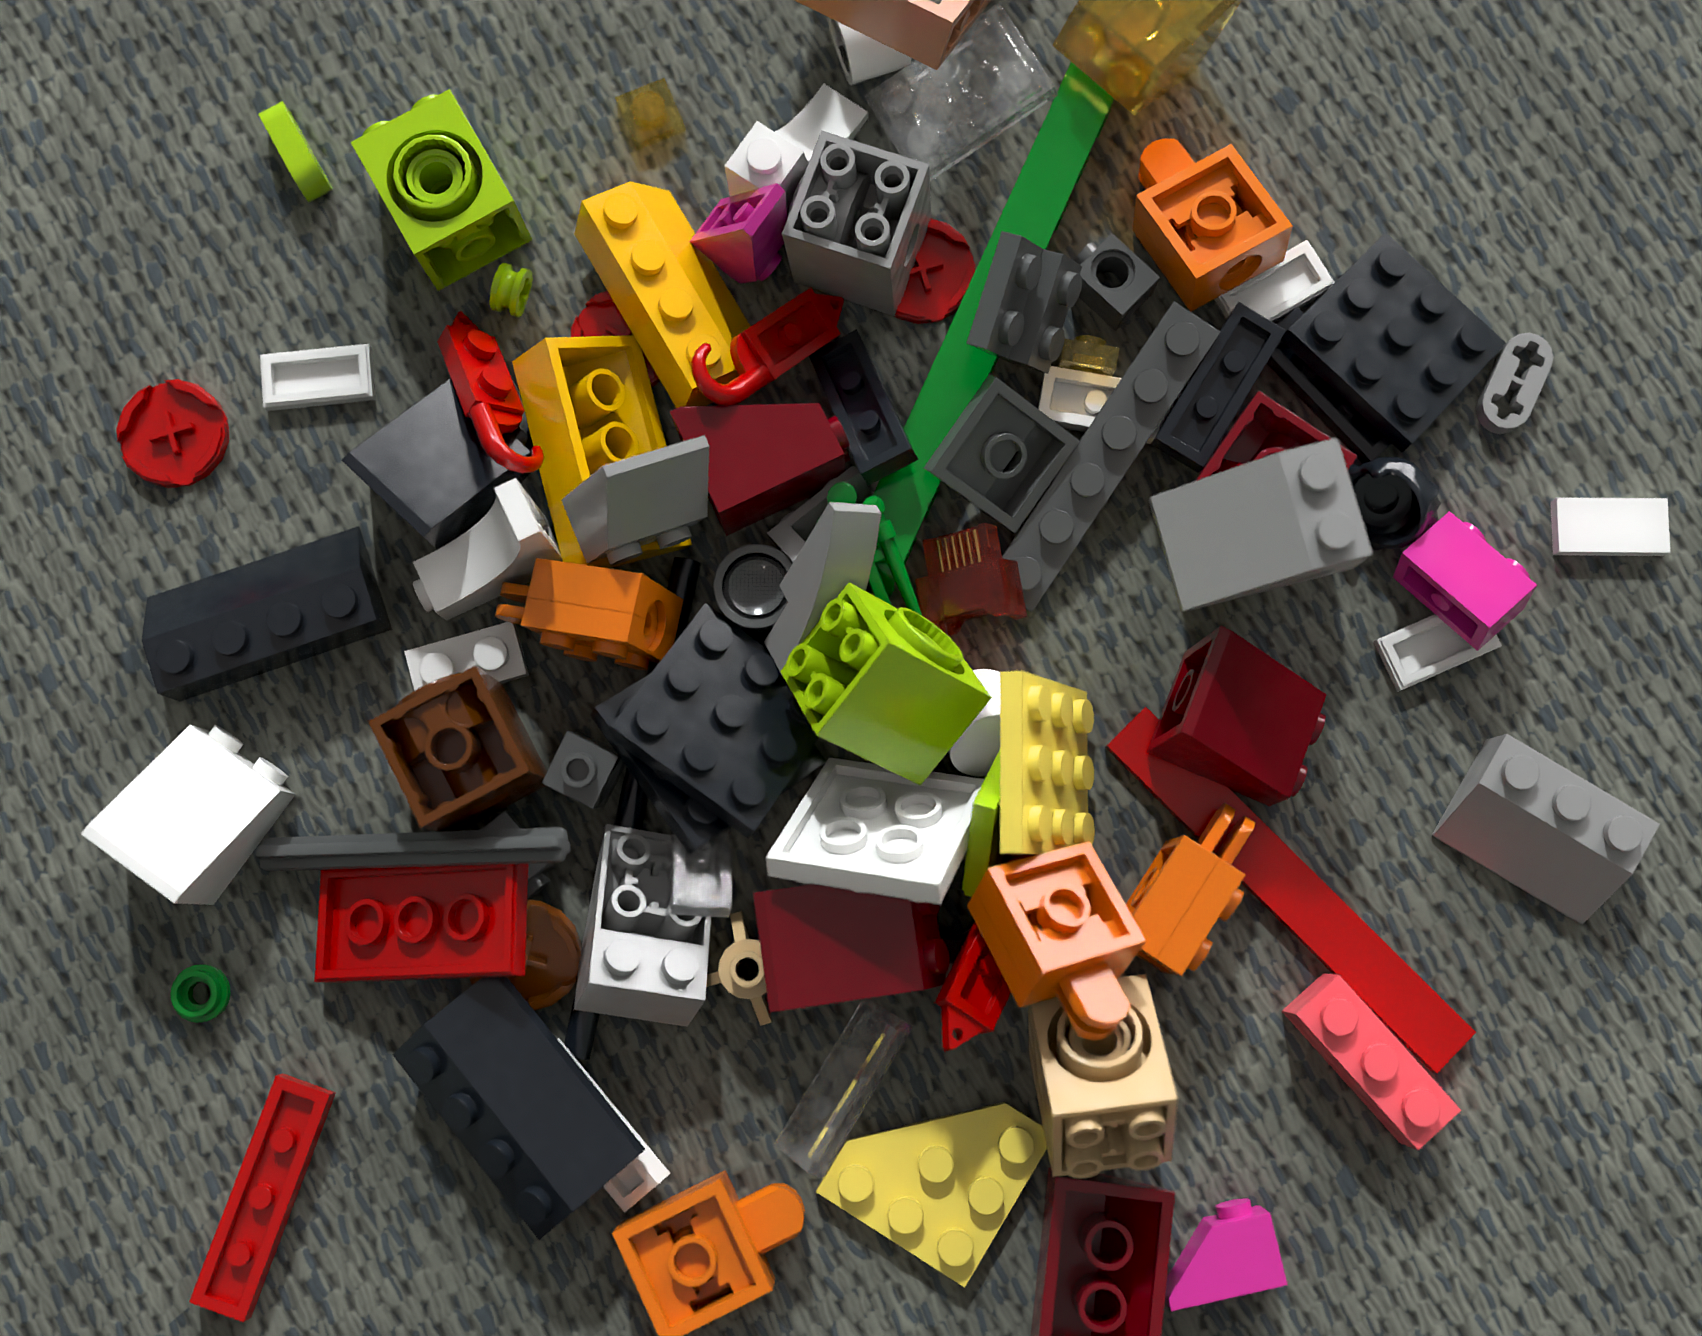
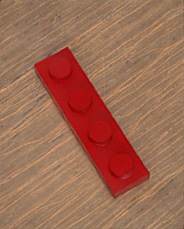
M284 1073L275 1076L189 1303L243 1323L252 1317L336 1092Z

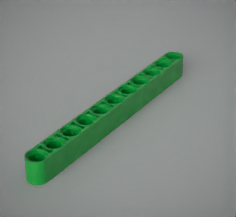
M1077 49L904 426L918 460L880 479L873 496H879L884 502V516L886 520L891 519L897 534L894 536L904 565L917 540L916 536L923 519L927 518L937 496L938 487L941 482L925 470L924 466L984 380L993 372L999 359L966 343L1001 231L1023 236L1042 249L1047 250L1053 232L1057 230L1069 204L1068 201L1075 184H1078L1089 160V154L1096 137L1099 138L1111 111L1110 108L1116 93L1120 91L1127 74V69L1080 49ZM877 543L876 549L881 547L880 543ZM886 558L875 562L886 592L890 597L895 588V580ZM868 580L867 587L872 589L870 582Z

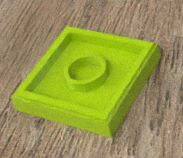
M1000 750L972 804L962 888L964 895L970 897L973 896L987 869L1000 865L1005 855L1000 853Z

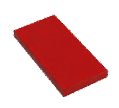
M528 864L321 870L314 982L349 983L525 976Z

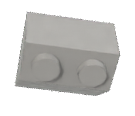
M705 435L604 465L561 499L587 564L607 557L611 566L617 565L643 554L641 549L643 545L657 541L659 548L665 549L692 537L689 528L705 519L708 510L709 444Z

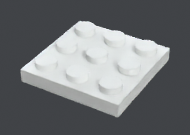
M829 757L767 854L768 876L795 880L799 883H813L849 889L860 893L868 892L904 898L914 902L940 904L967 851L972 804L985 779L931 772L920 786L877 764Z

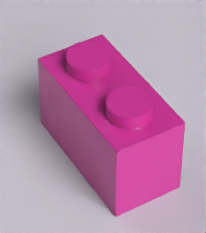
M1450 511L1402 552L1393 578L1477 651L1524 610L1537 587V584L1530 579L1528 572L1520 563L1502 556L1486 542L1484 535L1477 527L1471 523L1462 522Z

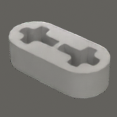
M1533 333L1518 334L1511 338L1499 351L1479 395L1475 409L1477 419L1488 431L1497 434L1510 433L1525 423L1530 416L1553 362L1552 348L1544 338ZM1526 348L1532 352L1530 360L1537 364V366L1532 365L1521 375V378H1518L1514 375L1519 366L1520 359L1512 354H1518ZM1508 389L1514 391V394L1510 400L1509 408L1515 411L1516 414L1511 413L1505 419H1500L1496 416L1498 407L1491 403V401H1498L1507 393Z

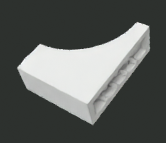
M823 84L803 110L781 129L774 132L757 121L725 164L729 195L734 196L777 183L786 191V210L788 215L794 192L807 169L821 130L853 140L867 121L868 112L826 84Z
M516 478L494 488L496 499L492 508L472 528L445 546L413 562L420 579L413 582V587L427 612L434 609L438 615L447 621L501 596L500 591L503 582L521 585L531 582L536 558L562 562L558 543L546 517Z

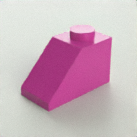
M1246 1198L1217 1204L1215 1206L1217 1215L1202 1218L1167 1276L1165 1304L1171 1311L1286 1286V1276L1270 1212L1260 1205L1251 1206L1250 1199Z

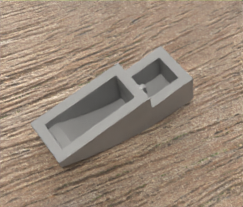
M829 502L779 585L788 603L764 641L779 671L786 664L791 651L804 641L821 619L822 612L827 604L838 597L848 582L866 590L876 550L881 512L877 505Z

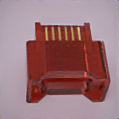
M981 523L972 528L922 540L928 576L915 579L919 608L922 616L935 624L945 634H947L945 625L947 626L948 636L956 635L965 621L988 615H994L995 617L1009 615L1015 620L1027 617L1018 562L1002 558L997 526Z

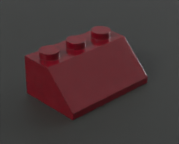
M1048 1168L1030 1336H1161L1175 1201L1174 1190L1104 1174H1096L1088 1178H1074L1069 1175L1053 1177L1051 1168Z

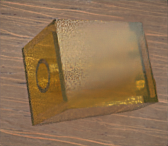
M1079 0L1052 46L1135 116L1192 74L1200 65L1242 0Z

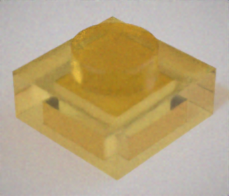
M665 78L615 97L616 104L636 150L686 131L685 124Z
M1081 335L1075 337L1074 340L1065 338L1057 367L1113 377L1117 366L1119 348L1107 346L1105 340L1095 336Z

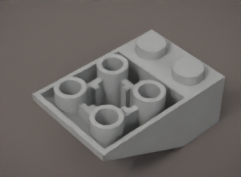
M605 824L581 947L574 1010L686 1027L689 1025L705 1002L716 843L709 842L689 855L676 836Z

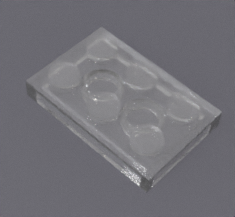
M998 3L976 19L938 70L915 60L865 94L864 97L899 154L929 164L931 181L1057 97L1058 93L1001 3Z

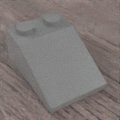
M1338 438L1279 452L1149 498L1181 613L1350 570L1373 555Z

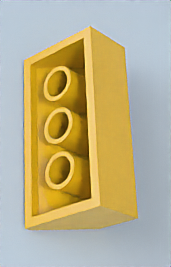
M630 181L582 200L574 235L675 407L706 406L712 403L698 389L692 376L691 361L694 352L703 343L710 344L711 352L706 358L707 370L716 382L727 384L739 376L730 354L731 339L749 328L750 324L713 262L690 242L695 232L669 190Z
M634 335L544 338L513 360L512 364L533 447L540 446L544 454V461L539 471L562 562L612 568L691 546V538L665 549H660L657 541L641 546L643 554L629 561L611 566L606 557L587 564L561 500L602 466L667 447L642 349Z

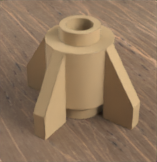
M742 911L730 914L735 942L725 949L719 961L718 972L707 975L706 987L722 983L732 995L751 1000L760 1026L772 1023L765 997L767 990L760 940L749 938ZM744 958H752L759 965V973L753 980H748L747 977H740L737 972V966L743 963Z

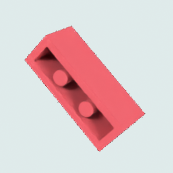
M1323 973L1282 1010L1283 1014L1399 1143L1419 1151L1461 1111L1340 975Z

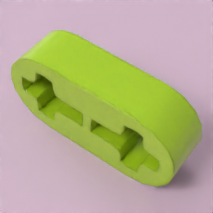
M281 101L260 112L261 121L306 200L311 202L332 191V186L285 103Z

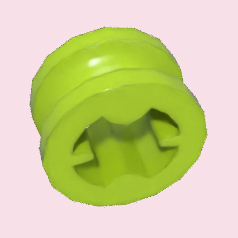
M501 263L494 275L491 286L490 308L497 312L508 308L511 316L521 317L532 287L533 276L531 270L521 268L519 272H515L511 264Z

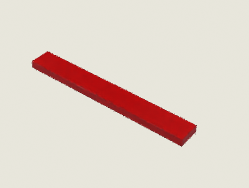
M1144 707L1105 748L1197 839H1199L1214 813L1222 804L1226 803L1236 810L1235 814L1213 849V854H1216L1228 833L1241 817L1245 815L1255 822L1254 829L1231 866L1245 874L1241 883L1333 974L1340 975L1379 1020L1431 1072L1438 1073L1473 1037L1476 1031L1228 787L1147 753L1159 719L1147 707Z

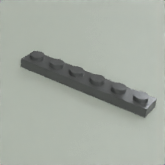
M1173 301L1080 439L1076 448L986 579V583L1028 611L1033 612L1220 334L1219 330Z

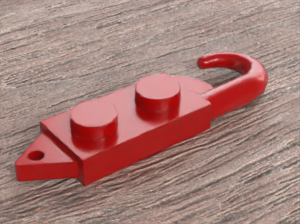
M810 287L732 338L730 354L739 376L727 384L716 382L709 374L706 358L711 352V345L703 343L694 352L691 361L692 376L696 386L706 398L716 404L730 406L741 403L841 334L837 329V324L844 298L815 294Z
M459 311L451 326L446 325L437 342L465 417L472 419L481 446L497 464L519 473L534 472L543 464L544 454L542 448L538 445L534 446L531 450V457L522 456L510 449L502 436V433L513 432L522 422V415L525 410L497 340L494 336L481 331L463 312Z
M1014 855L1009 862L1031 856ZM975 921L934 1002L941 1007L942 1044L944 1051L955 1049L979 1033L993 1032L1011 994V990ZM953 1031L956 1032V1039L953 1037Z

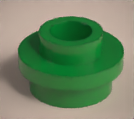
M206 964L190 966L179 973L172 984L171 1002L173 1008L179 1016L190 1022L199 1023L213 1020L225 1010L229 1003L230 984L225 974L214 966ZM200 982L207 984L210 988V998L204 1004L197 1003L193 998V989Z

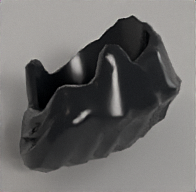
M1382 457L1364 463L1361 466L1352 464L1348 469L1369 544L1373 550L1403 548L1408 544L1414 543L1439 521L1437 510L1441 505L1438 498L1439 487L1431 482L1413 462L1405 458Z

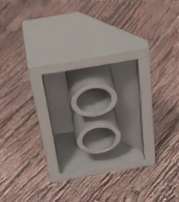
M1504 734L1485 740L1431 836L1582 925L1634 873L1660 824L1514 737Z

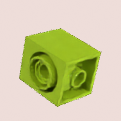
M450 89L439 95L432 94L421 98L412 106L411 110L391 121H380L369 126L361 137L351 142L414 256L437 291L532 240L514 199Z
M848 582L836 599L827 604L822 612L821 619L804 641L791 651L786 664L780 671L817 736L920 786L992 698L963 658L959 647L940 628L922 615L908 608L900 607L897 609Z

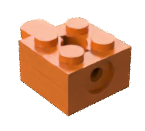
M1163 138L1153 141L1144 149L1140 156L1138 178L1145 190L1136 195L1132 231L1190 312L1284 261L1293 225L1232 144L1196 163L1180 142L1174 138Z
M536 558L530 586L503 582L500 595L502 597L525 603V607L498 604L495 617L521 625L540 634V644L564 650L563 655L596 662L598 655L615 658L614 663L624 667L648 670L649 662L660 663L675 642L683 599L642 573Z
M1226 803L1222 804L1214 813L1197 842L1186 835L1166 840L1125 904L1146 940L1137 956L1162 973L1182 976L1186 968L1194 972L1211 949L1213 942L1206 937L1218 918L1224 922L1227 921L1243 898L1244 892L1237 887L1245 874L1231 866V864L1253 831L1255 822L1245 815L1241 817L1228 833L1216 854H1213V849L1229 826L1236 811Z
M1090 841L988 868L967 907L1019 1008L1057 997L1078 1036L1089 1040H1101L1111 1035L1130 1009V1004L1116 978L1121 977L1146 940ZM1038 924H1040L1044 930H1040Z
M726 1170L620 1222L612 1232V1235L658 1336H683L771 1292L776 1277L765 1253L797 1237L803 1228L805 1208L803 1199L798 1192L786 1183L770 1184L739 1200Z

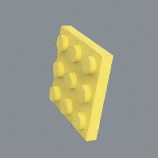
M1025 671L1000 672V853L1035 856L1088 841L1092 845L1095 827L1092 815L1088 813V790L1092 788L1094 783V766L1092 759L1087 753V733L1092 731L1094 724L1092 704L1087 699L1086 691Z

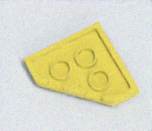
M1001 1102L979 1109L846 1139L817 1187L816 1193L965 1288L1047 1150L1044 1129L1042 1125L1006 1102Z

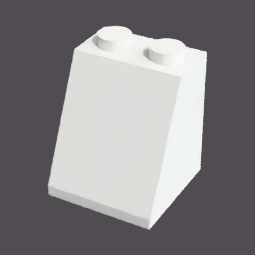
M189 725L87 825L81 835L173 903L214 905L296 794L283 785L288 776L275 765L261 757L254 764L241 755L238 751L244 744L228 731L217 725H214L211 731Z

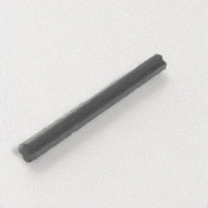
M561 827L266 838L263 845L257 847L256 857L260 859V868L265 871L561 863L565 860L566 855L570 853L571 843L568 841L567 831Z

